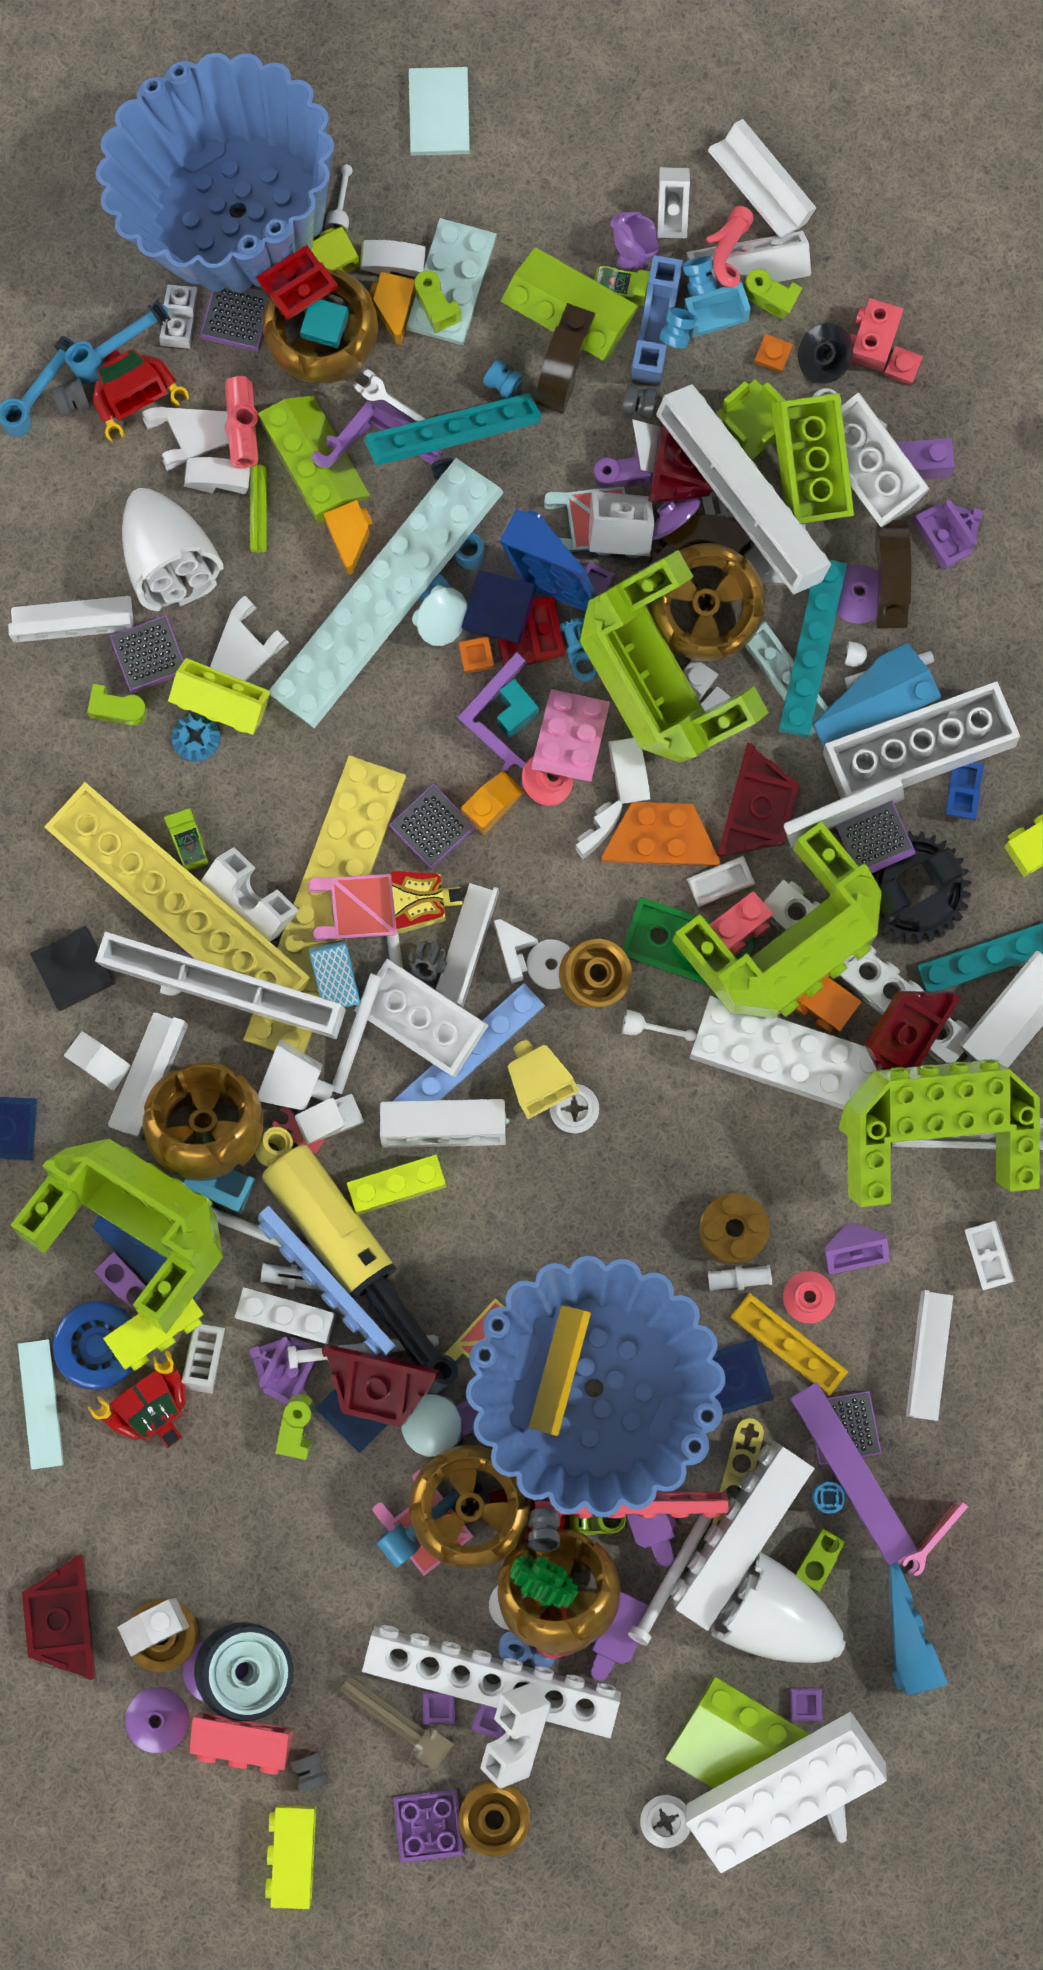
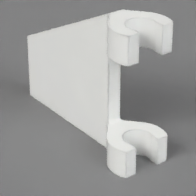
M364 368L362 373L369 377L368 384L365 386H361L357 382L353 384V387L367 400H385L416 421L426 419L387 393L383 381L367 368Z
M155 407L142 412L147 430L167 421L180 449H173L162 453V462L166 471L181 466L188 458L202 456L229 444V436L225 432L227 411Z
M244 596L236 603L229 615L210 667L246 681L268 659L278 653L289 642L278 630L268 638L264 645L253 636L241 621L251 614L256 607Z

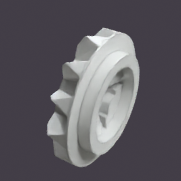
M576 1084L580 1092L573 1096H575L578 1106L588 1107V1110L578 1112L576 1122H573L571 1112L561 1111V1108L571 1105L572 1096L550 1107L553 1123L564 1132L577 1134L587 1131L598 1118L599 1103L597 1097L589 1088L580 1084Z
M667 1794L650 1800L644 1806L640 1817L641 1830L645 1838L660 1848H672L681 1844L690 1833V1829L686 1824L687 1806L679 1798ZM660 1808L667 1816L679 1815L671 1822L673 1834H670L669 1830H666L664 1826L653 1829V1826L657 1825V1822L661 1820L659 1815Z

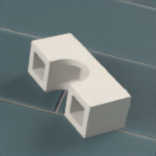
M233 847L214 860L201 882L271 942L283 933L284 928L293 920L299 910L278 890H275L265 898L257 896L250 886V876L255 867Z
M243 1287L235 1318L328 1344L337 1314Z
M531 1683L505 1692L500 1696L494 1720L506 1732L496 1741L487 1744L480 1767L499 1789L530 1776L551 1704Z

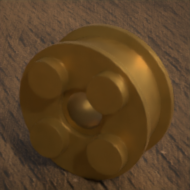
M590 939L574 945L565 953L559 967V982L563 992L573 1003L584 1008H600L617 1002L627 992L632 978V969L628 956L620 946L606 939ZM593 965L597 966L601 971V978L598 982L590 977V968Z
M739 1193L725 1194L712 1201L704 1211L699 1224L700 1240L707 1253L717 1261L731 1265L742 1264L756 1257L764 1248L770 1231L769 1219L764 1208L755 1199ZM730 1221L740 1223L743 1229L742 1235L739 1237L728 1235L726 1224Z
M156 1599L141 1605L134 1611L129 1620L168 1599ZM178 1602L189 1624V1628L171 1636L166 1644L157 1643L131 1656L138 1665L150 1671L163 1672L174 1669L189 1659L198 1642V1626L194 1615L185 1605Z
M486 1781L471 1789L462 1802L459 1812L460 1832L468 1846L479 1854L489 1857L507 1855L522 1844L529 1830L530 1811L528 1803L523 1794L513 1785L499 1789L493 1781ZM491 1810L501 1812L504 1817L503 1823L498 1827L488 1825L485 1820L486 1814Z

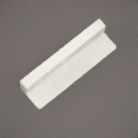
M743 119L734 123L724 140L710 146L708 149L713 158L780 238L804 226L816 210L811 200Z
M803 231L790 233L783 238L776 235L738 242L726 260V263L738 270L740 282L750 271L759 268L768 272L771 279L776 282L811 275L809 242ZM716 247L686 252L687 261L697 257L710 256L713 263ZM712 268L710 272H712V276L716 277ZM717 280V289L725 287Z
M130 596L13 607L11 609L12 623L8 624L9 636L14 643L118 633L134 627L132 601Z
M469 883L445 959L447 965L444 972L441 973L436 987V991L462 1008L499 895V888L497 887L490 890Z
M153 1013L109 1120V1127L142 1139L144 1135L142 1119L146 1099L153 1086L164 1075L169 1073L188 1027L184 1020L176 1017L172 1019L159 1013Z
M503 1099L381 1102L380 1139L382 1148L506 1145L505 1101Z
M930 1290L921 1291L906 1417L938 1421L953 1295L933 1293Z

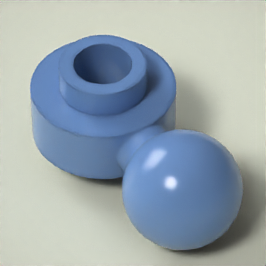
M511 1631L503 1634L499 1640V1655L503 1660L505 1658H513L524 1662L529 1659L533 1667L542 1666L550 1668L554 1664L555 1659L544 1657L535 1647L527 1646Z

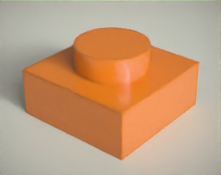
M765 333L754 363L782 374L793 344Z
M488 636L458 642L464 674L494 669Z

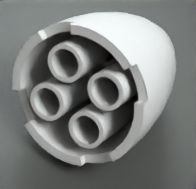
M147 488L134 490L127 499L123 514L122 540L125 563L140 603L147 609L160 611L162 607L178 602L182 606L211 592L217 585L215 579L220 570L223 569V563L202 528L184 509L163 494ZM180 576H185L189 585L194 587L192 594L188 598H184L187 591Z
M759 1552L720 1612V1617H717L711 1625V1635L726 1644L757 1656L793 1663L830 1661L833 1657L838 1658L842 1654L846 1644L843 1640V1632L836 1619L815 1592L794 1573L762 1552Z

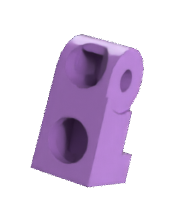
M637 448L634 449V457L619 460L603 458L594 467V479L600 488L629 487L651 483V473L640 468Z
M113 1252L94 1273L136 1312L133 1304L146 1288V1284L117 1252Z

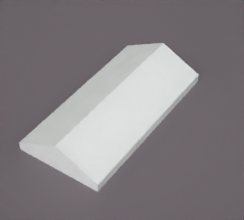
M857 393L841 406L850 485L880 527H883L912 508L930 488L861 394Z
M1036 951L959 1044L973 1061L995 1059L1008 1068L1043 1026V954Z

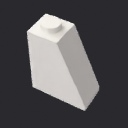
M173 1598L138 1614L117 1628L130 1656H133L189 1628V1624L177 1599Z

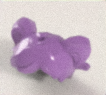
M637 211L622 212L613 216L610 226L614 229V243L620 254L616 261L618 270L638 272V269L646 270L649 266L646 260L656 255L659 250L656 240L657 232L653 221L648 217L642 216L641 212Z

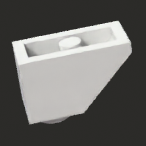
M660 167L657 238H687L690 189L689 168Z

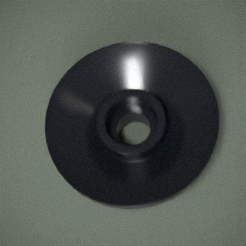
M822 323L810 329L803 337L798 350V362L801 371L809 380L820 384L832 383L841 378L848 370L853 357V344L849 334L842 327L833 323ZM832 350V357L828 360L827 354Z

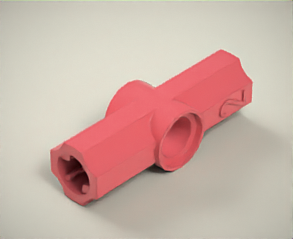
M235 376L228 378L225 382L227 405L225 432L229 436L231 464L235 465L236 468L247 469L248 467L256 466L258 463L256 423L259 416L254 408L252 381L247 376Z

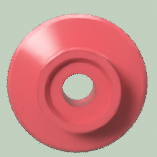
M532 756L526 762L522 772L523 786L529 797L545 806H555L564 802L572 790L573 778L550 773L554 778L553 782L550 781L547 777V772L531 769L534 757Z
M805 1271L794 1275L787 1282L783 1292V1302L787 1312L797 1321L816 1323L825 1319L832 1311L835 1303V1292L832 1284L826 1277L817 1272ZM811 1291L815 1294L813 1303L805 1301V1292Z

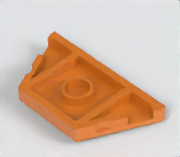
M632 802L602 854L601 862L711 867L720 865V860L694 805L681 803Z

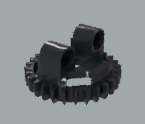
M908 831V837L916 854L882 868L878 883L881 890L878 925L881 923L884 925L882 935H885L889 930L894 931L893 941L902 934L904 935L905 944H908L911 936H915L916 943L921 944L923 935H926L928 941L932 942L935 931L940 937H943L945 935L943 926L953 930L955 925L951 920L952 918L961 921L963 916L957 910H967L968 905L961 900L971 897V893L963 891V888L971 885V881L962 879L963 876L968 874L969 869H962L960 866L964 859H956L954 856L956 849L947 847L944 850L947 843L946 840L938 846L935 844L936 835L933 834L929 841L924 840V832L921 831L918 838L913 839L912 832ZM918 864H922L938 892L910 907L911 902L896 877ZM878 871L871 873L875 881ZM953 886H954V894H953V898H952L951 904H950V906H949V901H950L951 894H952V888H953ZM896 918H900L905 921L914 922L919 927L917 930H912L913 926L899 922L895 926L891 922Z

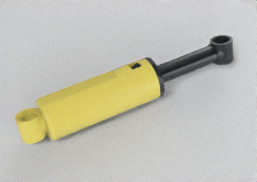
M281 1127L269 1128L261 1137L255 1152L258 1161L267 1166L262 1174L263 1181L328 1271L355 1301L364 1295L367 1296L416 1365L440 1370L444 1380L437 1378L428 1392L431 1394L444 1392L457 1379L459 1373L457 1363L450 1356L439 1354L386 1281L396 1271V1266L307 1145H299L292 1149L293 1139L286 1129ZM268 1143L275 1144L280 1151L271 1149Z

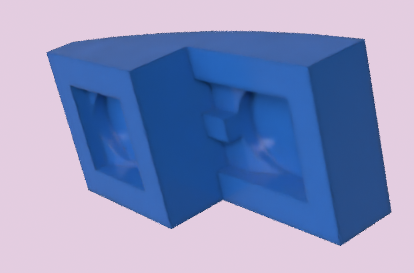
M972 762L951 770L945 810L946 816L976 820L981 793L983 763Z

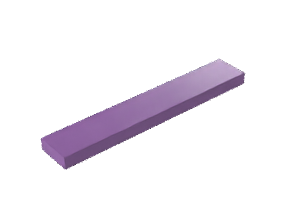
M815 1383L791 1397V1403L888 1566L917 1550L819 1384Z

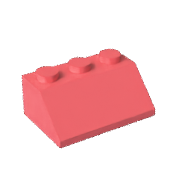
M199 1712L192 1720L190 1754L197 1755L196 1760L201 1762L215 1763L216 1758L229 1761L228 1766L247 1769V1765L250 1764L260 1766V1772L278 1775L279 1770L285 1771L287 1768L294 1729L252 1721H235L223 1716Z

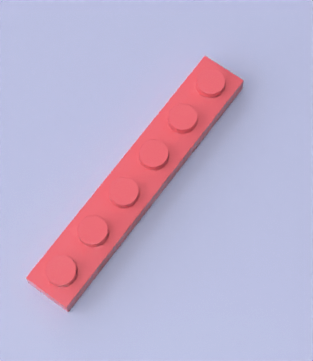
M727 1491L657 1492L653 1502L646 1508L635 1510L622 1504L615 1514L608 1517L622 1518L625 1514H638L642 1518H653L657 1514H670V1516L675 1518L688 1517L689 1514L702 1513L704 1517L714 1518L721 1516V1513H728ZM549 1497L535 1500V1509L548 1508L557 1511L552 1506ZM585 1506L579 1512L573 1513L576 1518L585 1519L593 1517V1514ZM557 1511V1512L560 1514V1517H561V1515H566V1514H563V1513Z

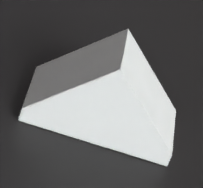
M81 1031L64 1054L67 1059L113 1091L131 1068L130 1064L83 1031Z

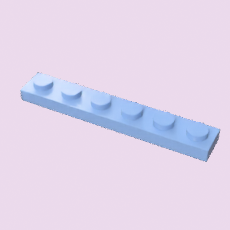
M523 983L482 1020L489 1026L456 1078L433 1064L392 1102L442 1100L539 1013L545 1005Z
M270 1206L266 1207L259 1213L258 1221L260 1224L258 1227L269 1240L274 1238L282 1246L279 1248V1251L290 1263L295 1261L301 1267L302 1271L300 1274L311 1286L316 1284L323 1292L321 1297L324 1302L333 1310L336 1307L345 1316L342 1318L345 1325L353 1333L358 1331L366 1339L363 1343L373 1355L379 1354L381 1357H387L394 1350L395 1344Z

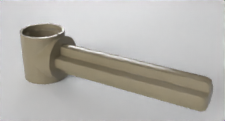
M348 1676L341 1685L340 1691L414 1745L413 1754L432 1769L437 1770L455 1744L450 1738L446 1739L438 1733V1729L433 1726L425 1730L353 1676Z

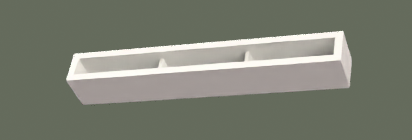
M693 384L664 395L656 413L657 417L793 595L821 583L831 566L827 556L815 544L808 531L798 522L791 509L781 500L774 487L764 478L756 464L747 456L739 442L734 439L724 426L722 420L707 404L705 398L697 391Z
M108 932L104 933L95 962L107 969L333 1039H337L346 1009L339 1003Z

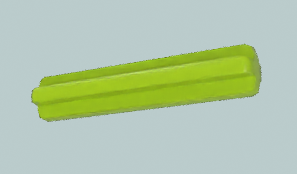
M264 465L250 467V550L253 553H263L267 550V470Z

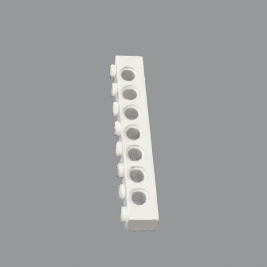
M782 880L764 901V904L773 913L770 923L782 933L799 921L789 917V908L799 907L804 912V916H806L820 905L816 901L812 904L803 896L805 892L796 883L791 881L788 884L785 880ZM869 945L872 950L859 961L855 957L846 963L848 969L838 976L837 979L879 1014L883 1015L891 1002L883 993L885 986L892 985L898 991H923V989L912 980H909L907 983L898 975L900 973L899 969L887 960L883 963L874 955L876 953L875 949ZM862 966L872 967L875 971V978L871 980L862 978L859 968ZM949 1017L944 1025L947 1033L946 1038L943 1040L936 1039L927 1053L939 1064L956 1062L964 1052L959 1044L971 1031L962 1021L957 1020L954 1022Z
M389 1625L374 1626L362 1672L495 1708L498 1707L501 1694L516 1689L515 1685L519 1682L531 1683L551 1703L546 1718L547 1722L611 1738L621 1698V1692L616 1691V1688L610 1684L598 1683L594 1685L586 1683L583 1678L576 1675H566L564 1677L554 1674L551 1669L537 1666L535 1669L523 1666L521 1661L513 1658H505L504 1660L493 1658L490 1653L483 1650H474L473 1652L463 1650L456 1643L448 1641L442 1642V1644L430 1641L428 1636L419 1633L403 1634L397 1628ZM402 1649L407 1653L408 1657L398 1659L393 1655L392 1650ZM433 1657L438 1661L439 1665L433 1668L428 1667L424 1664L423 1659ZM463 1665L468 1668L470 1673L465 1676L458 1675L454 1671V1667ZM491 1673L496 1674L501 1681L497 1684H491L486 1681L484 1676ZM556 1690L562 1694L563 1698L554 1701L549 1699L546 1693ZM580 1699H589L593 1702L594 1706L584 1709L577 1702Z

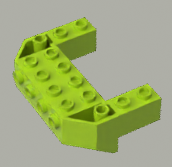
M677 550L589 600L580 643L640 749L680 763L698 756L706 748L756 724L769 712L755 686L704 711L646 607V604L680 587L693 578L681 553Z
M822 821L798 838L793 847V850L830 894L828 899L751 958L748 954H745L739 960L734 957L700 914L679 929L674 935L672 941L730 1013L773 1019L782 1013L787 1017L800 1006L797 1002L805 995L809 998L813 997L824 987L821 982L829 976L836 979L848 969L846 966L848 961L854 957L859 961L872 950L869 945L873 942L878 932L881 890L866 864L864 863L859 867Z
M983 1059L973 1062H953L941 1065L876 1070L844 1106L839 1130L848 1136V1197L860 1207L891 1204V1143L996 1132V1182L1010 1192L1040 1189V1097L1010 1069L1000 1064L998 1060Z
M111 1139L65 1148L46 1160L42 1165L48 1173V1177L11 1223V1227L20 1239L45 1254L83 1204L167 1258L133 1304L141 1318L167 1334L223 1258L218 1220L211 1207L213 1203L199 1192L196 1194L188 1189L179 1179L166 1175L154 1163H147L133 1150L126 1146L123 1148Z

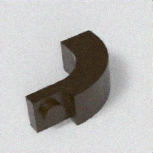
M567 303L559 325L555 328L542 367L536 392L537 405L564 414L574 388L577 366L595 320L594 312Z
M718 515L691 516L675 531L659 539L663 549H658L651 556L648 566L677 550L680 551L696 544H720L734 549L743 557L749 553L755 544L736 521Z
M892 520L885 526L880 527L876 521L875 552L878 563L877 628H907L908 610L911 603V544L907 520Z

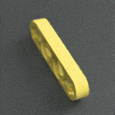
M747 1418L737 1424L720 1491H726L731 1485L739 1486L749 1470L751 1472L755 1471L757 1457L764 1436L763 1427L757 1420ZM749 1423L753 1424L754 1430L758 1432L757 1438L752 1437L749 1447L755 1446L754 1454L744 1449L736 1450L737 1442L743 1445L745 1435L741 1434L740 1430L741 1428H747ZM739 1454L748 1456L751 1462L749 1470L744 1473L737 1472L732 1465L734 1457ZM721 1513V1516L714 1517L712 1525H717L718 1520L722 1521L725 1515Z

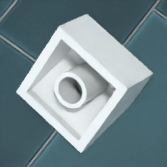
M592 491L588 536L589 551L596 552L599 555H610L613 553L625 554L631 558L650 557L654 517L652 502L648 501L649 496Z

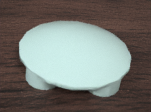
M442 585L435 586L431 594L424 599L420 608L414 612L412 618L413 624L417 626L418 633L422 639L433 646H443L453 642L466 625L468 617L467 601L462 593L454 588H446Z
M426 1394L406 1424L402 1426V1433L406 1443L416 1453L426 1457L436 1456L454 1447L461 1440V1417L453 1401L447 1396Z

